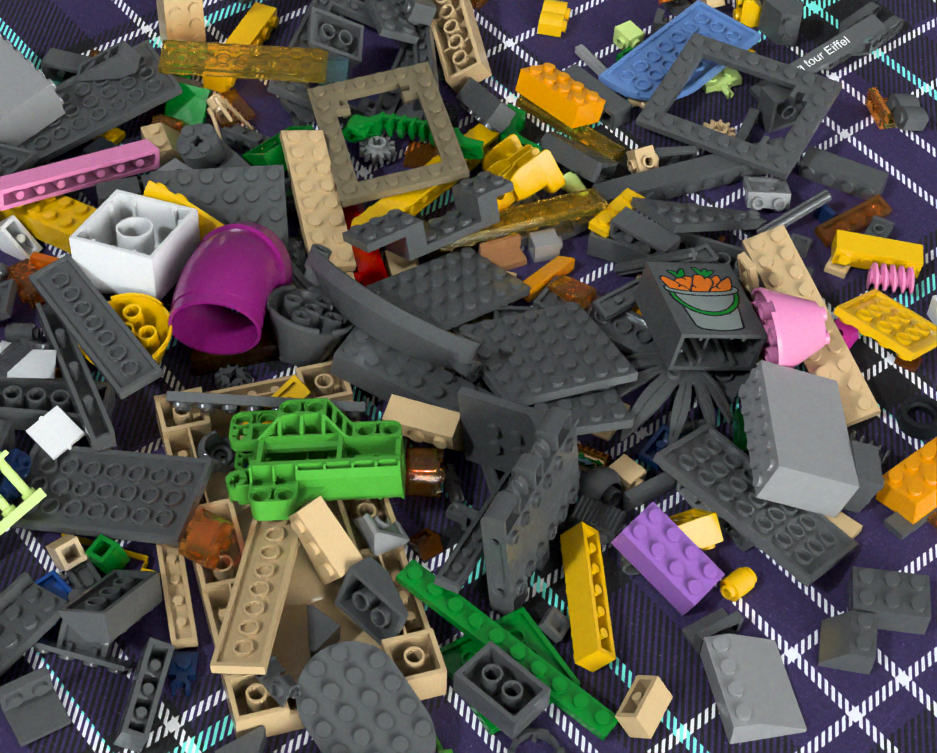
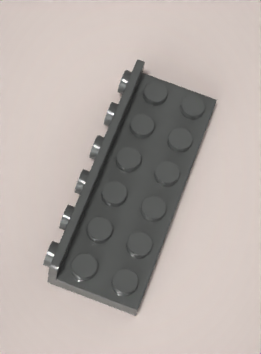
M23 572L0 594V677L61 618L58 610L68 603L66 600L35 584L26 572Z

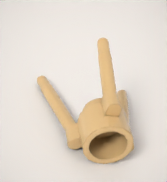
M216 93L207 99L206 102L209 106L207 111L221 139L222 134L215 113L217 115L224 114L229 122H233L227 109L247 128L254 130L220 93Z

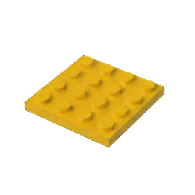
M873 289L838 305L833 313L844 324L854 326L858 329L859 333L875 339L881 347L893 350L899 358L906 361H912L937 347V325L877 289Z

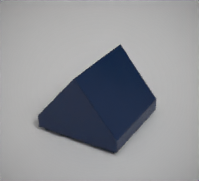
M826 204L817 208L813 215L817 221L828 229L841 221V217Z

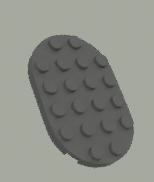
M339 642L320 650L305 665L298 680L301 694L296 698V705L304 727L321 753H435L436 733L428 711L394 661L381 649L364 642Z

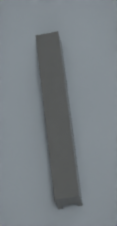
M40 302L36 303L38 320L49 347L57 350L56 364L92 452L96 453L117 446L114 428L78 343L48 305L41 306Z

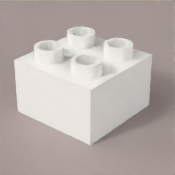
M116 189L69 237L72 258L102 294L142 293L161 301L178 282L186 262L200 243L198 210Z

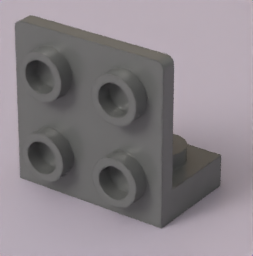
M46 666L0 686V708L20 746H25L71 723L70 717L54 690L51 675Z

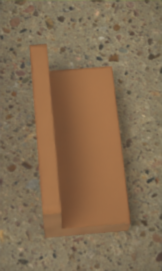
M519 233L479 244L478 254L488 258L492 263L506 271L527 265V258L520 249L521 236Z

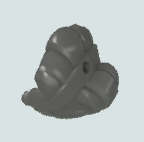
M217 430L206 434L198 444L197 458L213 460L215 467L212 474L218 472L227 473L228 471L235 470L236 451L231 449L229 437H220Z

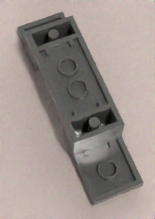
M482 171L478 173V176L471 179H463L459 184L452 186L456 210L448 211L442 217L432 218L428 223L423 224V220L409 215L400 209H393L388 211L386 215L371 218L367 223L352 226L350 230L342 233L345 242L367 253L385 246L386 250L412 261L500 222L496 197L513 191V182L502 176L494 175L489 171Z

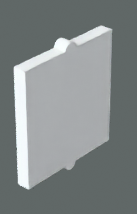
M58 406L54 407L46 415L40 416L39 420L26 430V433L53 460L67 449L71 450L72 445L85 435Z

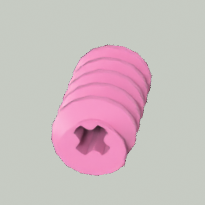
M873 262L868 271L866 288L868 289L873 284L874 289H878L879 285H882L883 291L886 292L888 286H891L892 293H895L897 287H900L901 294H904L906 288H909L910 295H912L915 285L913 267H908L905 272L904 266L901 265L896 271L894 264H891L887 269L885 263H882L880 268H878L877 262Z

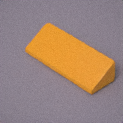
M557 256L525 279L523 283L531 287L529 295L523 299L527 302L532 301L539 296L556 275L563 278L574 270L575 259Z

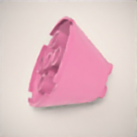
M762 287L755 288L751 294L752 296L755 295V300L750 303L768 335L759 354L762 355L764 361L795 368L823 348L825 344L830 343L829 333L825 329L824 321L827 320V312L824 307H819L815 301Z

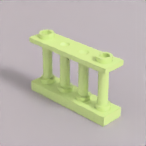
M6 449L3 452L0 451V471L22 494L21 498L24 501L15 507L13 504L10 505L0 494V510L2 511L1 515L4 517L0 521V535L47 496L40 487L37 490L33 487L30 488L3 459L9 454Z

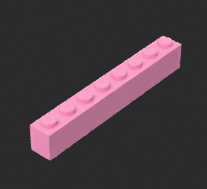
M144 139L1 176L0 211L95 186V183L117 180L160 168L159 148L149 140Z

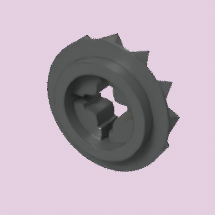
M228 364L226 368H220L219 373L215 374V386L218 390L252 383V374L248 372L247 367L241 368L239 364L235 367H231ZM234 375H236L237 378H235L234 381L230 383L229 378H232Z

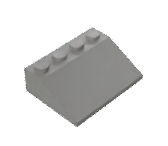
M730 633L704 637L700 656L729 744L807 731L775 640Z

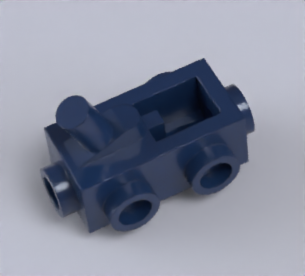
M14 448L3 459L24 481L30 471L31 457L24 451ZM0 471V494L10 504L12 500H17L21 493Z

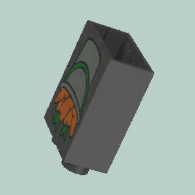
M646 262L634 294V299L667 369L752 370L768 335L730 264Z

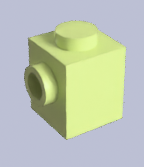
M629 20L615 26L613 43L622 51L629 46L634 49L644 41L645 33Z

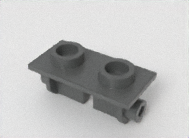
M271 655L266 675H254L277 703L284 708L289 697L295 699L301 694L299 690L300 685L289 674L281 676L285 674L286 670L277 658Z

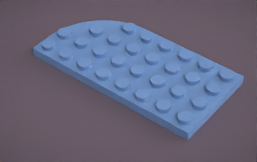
M697 0L601 73L598 80L624 97L649 101L693 33L744 50L750 49L760 41L761 34L706 3ZM702 59L676 99L694 93L727 66Z

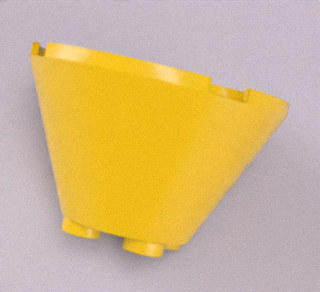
M123 293L111 296V300L107 302L156 363L160 365L173 331V326H168L170 315L168 310L158 299L142 293ZM79 346V348H80V350H81L83 356H84L90 363H92V361L88 358V356L85 354V352H84V351L82 350V348Z

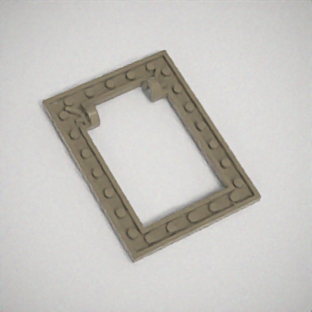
M428 62L307 89L318 130H323L331 161L330 167L342 208L470 178L469 169ZM400 89L403 105L411 104L412 100L419 99L441 162L358 182L338 121V117H342V119L351 117L347 101Z

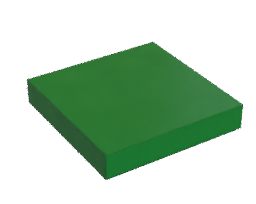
M179 83L183 93L166 102L162 122L183 127L205 123L208 112L207 108L209 107L206 101L211 97L212 90Z

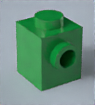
M102 534L98 536L85 552V555L95 568L106 575L114 569L122 570L130 561V558L119 543Z

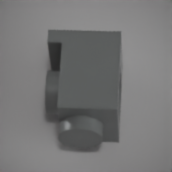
M874 215L864 234L890 239L895 223Z

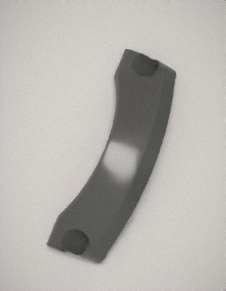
M312 244L304 264L306 268L304 277L309 283L324 291L337 310L350 322L372 337L403 353L453 370L471 382L479 379L482 374L481 369H484V364L474 357L481 342L479 338L465 332L460 333V336L455 335L387 301L330 262L329 258L332 253L330 249L319 244Z

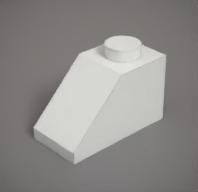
M14 215L0 222L1 251L28 263L33 252L39 253L43 249Z

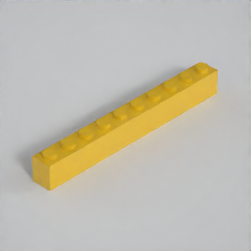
M479 123L474 128L469 129L464 136L484 141L483 150L486 155L490 149L499 143L500 133L494 130L492 132ZM439 155L433 157L424 166L441 162ZM465 159L469 172L481 164L483 159ZM459 180L381 198L374 205L369 206L361 215L355 217L351 227L367 223L371 218L386 215L388 211L393 209H400L409 215L415 216Z

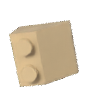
M161 122L140 127L142 140L147 139L159 148L160 167L173 158H177L185 164L176 145L181 132Z

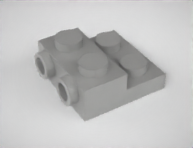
M743 176L744 201L747 208L756 211L762 210V208L773 211L789 210L791 191L786 180L775 177Z

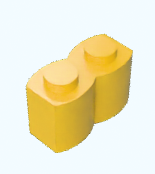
M544 0L537 34L561 37L562 32L566 33L568 21L565 20H569L571 8H567L568 2Z

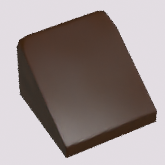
M427 528L408 537L410 539L408 544L423 561L443 551L440 536Z

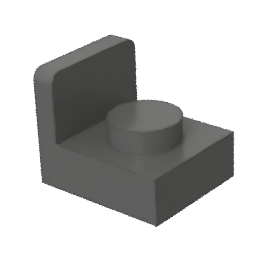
M657 8L653 21L652 35L668 23L667 18L664 17L665 9Z

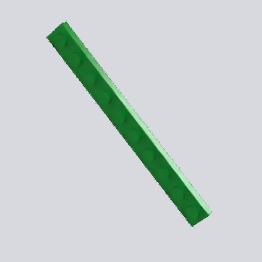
M412 559L396 576V582L483 648L490 641L496 644L551 689V702L600 740L604 741L619 723L615 717L616 714L457 593L435 585L434 580L436 576L417 561Z

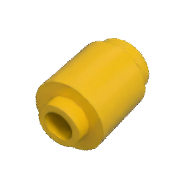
M749 567L737 568L720 581L722 596L733 602L738 601L754 588L757 582L756 574Z

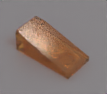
M563 274L547 285L548 289L567 302H577L583 309L596 300L597 289Z

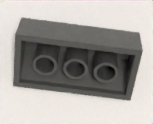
M114 569L59 609V616L86 642H96L98 645L111 644L114 639L126 632L129 627L140 621L144 615L154 610V607L163 601L159 572Z

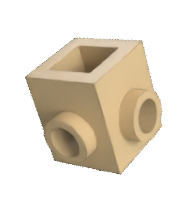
M653 145L626 151L628 158L627 166L632 174L659 168V158L654 151Z

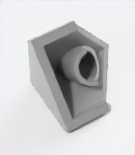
M368 513L363 517L352 520L374 557L405 545L410 541L398 521L390 524L389 519L385 522L380 520L378 516L372 519Z

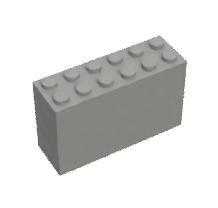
M0 34V143L17 147L64 115L65 111L62 106L64 102L55 92L57 87L51 79L47 80L39 68L36 70L33 63L29 59L25 60L23 54L18 49L14 50L8 39L4 40Z
M760 360L756 368L751 370L749 378L745 384L740 386L738 392L742 406L741 414L744 418V432L747 434V449L749 450L750 468H752L753 474L752 483L755 487L756 498L836 518L860 487L838 383L836 380Z

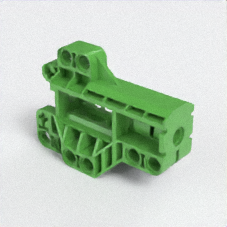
M328 398L286 400L280 404L279 410L239 412L231 419L229 441L231 449L236 451L234 461L235 471L230 472L225 478L229 501L231 503L233 500L238 501L239 505L250 504L252 517L255 520H289L288 517L301 509L303 504L311 502L319 496L324 501L329 502L333 500L356 499L359 501V499L379 498V500H382V498H405L406 458L402 426L398 421L351 422ZM265 421H273L269 424H262ZM241 422H249L245 425H238Z

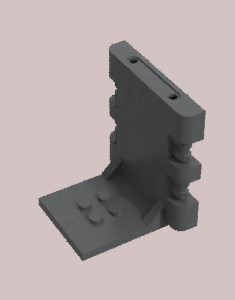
M462 386L458 391V402L465 460L503 472L508 471L512 479L506 491H499L480 521L490 607L495 613L505 616L522 607L528 596L527 578L532 577L535 569L540 571L544 569L550 558L549 540H553L556 533L563 534L568 527L569 516L576 505L578 490L580 489L576 421L571 419V410L553 406L545 412Z

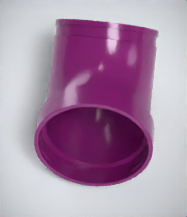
M249 221L232 222L209 232L200 241L179 276L168 319V326H173L172 334L174 337L192 349L209 354L233 355L246 352L255 347L261 338L264 315L269 313L267 298L272 290L281 286L291 285L292 281L291 259L280 238L267 227ZM225 307L234 309V310H236V311H238V312H240V313L233 312V311H231V310H229V309H227V308H225Z

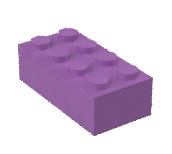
M654 502L649 504L611 542L682 616L691 610L725 575Z

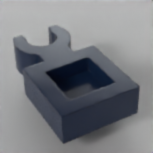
M173 651L169 669V679L173 680L170 685L172 696L176 695V690L179 687L185 688L187 697L191 695L192 690L189 680L196 681L198 652Z

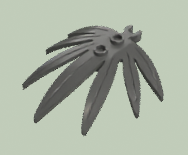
M645 351L625 356L635 370H646L638 372L637 381L615 386L614 389L619 397L628 394L653 379L655 380L648 385L634 404L630 412L634 419L633 428L623 429L620 441H624L648 420L669 396L676 395L670 417L668 446L676 442L688 415L692 386L695 388L706 424L709 423L716 429L713 399L727 423L731 425L732 415L727 399L717 382L705 370H668L659 351Z

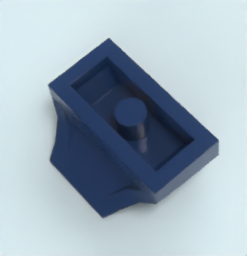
M662 424L656 433L645 436L632 452L638 456V459L657 471L662 469L653 461V458L657 452L668 446L669 427ZM682 433L680 434L678 440L683 438Z

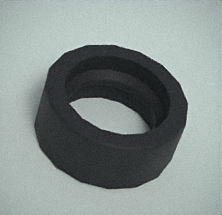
M912 395L905 398L897 414L896 421L898 427L904 434L919 440L930 439L936 436L937 401L925 395ZM907 412H924L934 422L926 424L916 422L909 417Z

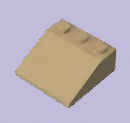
M391 395L382 421H398L402 426L403 436L409 437L415 442H427L440 449L448 448L464 452L459 412Z

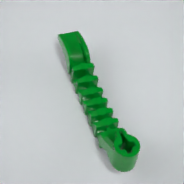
M385 112L370 117L352 115L342 130L344 139L352 143L373 136L380 137L384 130H386L389 137H392L395 131L399 138L402 139L406 133H408L411 140H415L417 135H419L421 142H425L429 137L430 144L435 146L426 119L420 120L418 117L409 118L407 115L396 116L395 113L389 115L385 114ZM453 127L464 158L483 159L485 157L483 150L484 141L465 137L459 128Z

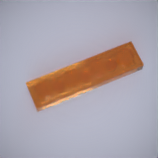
M878 194L822 223L813 232L826 247L832 245L837 229L855 233L870 225L874 215L884 218L893 209Z

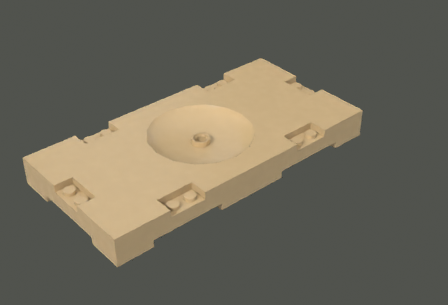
M332 361L295 368V375L312 392L306 399L328 398L329 400L353 401L350 383L329 373ZM293 375L204 393L271 397ZM201 387L180 391L203 393ZM167 394L154 396L156 418L165 455L197 458L198 444L206 434L217 430L220 437H229L231 419L235 414H227L222 409H215V413L200 412V409L192 407L191 411H177L176 408H173L166 401ZM233 471L211 474L186 532V539L214 648L253 519L250 504L239 505L238 501L233 500L232 503L229 501L225 478ZM374 498L359 499V501L356 499L325 501L363 559L371 556L389 572L409 616L400 635L382 639L380 646L334 604L346 574L323 585L300 541L271 655H274L286 670L285 674L281 676L289 674L298 683L302 670L310 660L307 605H313L340 625V640L337 643L345 641L364 642L385 652L397 665L420 701L446 695L447 669L434 630L430 628L423 604L420 599L395 581L396 576L408 564L404 545L374 557L352 521L368 513L372 519L378 516L383 522L389 519L390 524H393L396 519L389 498H382V500ZM221 673L236 739L262 725L266 729V738L305 728L298 714L296 698L292 699V697H289L285 707L282 708L254 674Z

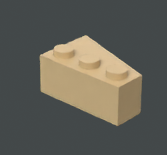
M321 496L288 517L292 529L297 533L323 585L341 578L348 572L350 566L363 560V557Z

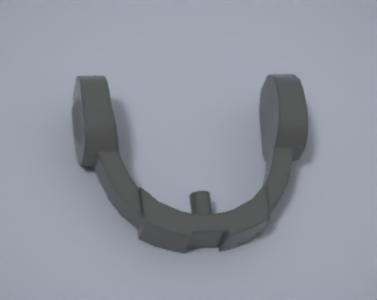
M543 728L524 729L513 739L511 747L507 748V753H515L517 746L521 742L531 739L532 743H536V739H540L550 744L554 753H565L564 747H560L555 737L549 733V730Z

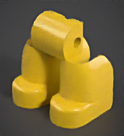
M515 134L509 135L490 149L483 159V171H489L494 175L502 176L513 182V191L496 197L499 211L508 209L515 200L526 199L542 188L546 192L553 194L566 184L549 150L544 149L540 152L538 148L530 144L523 147Z

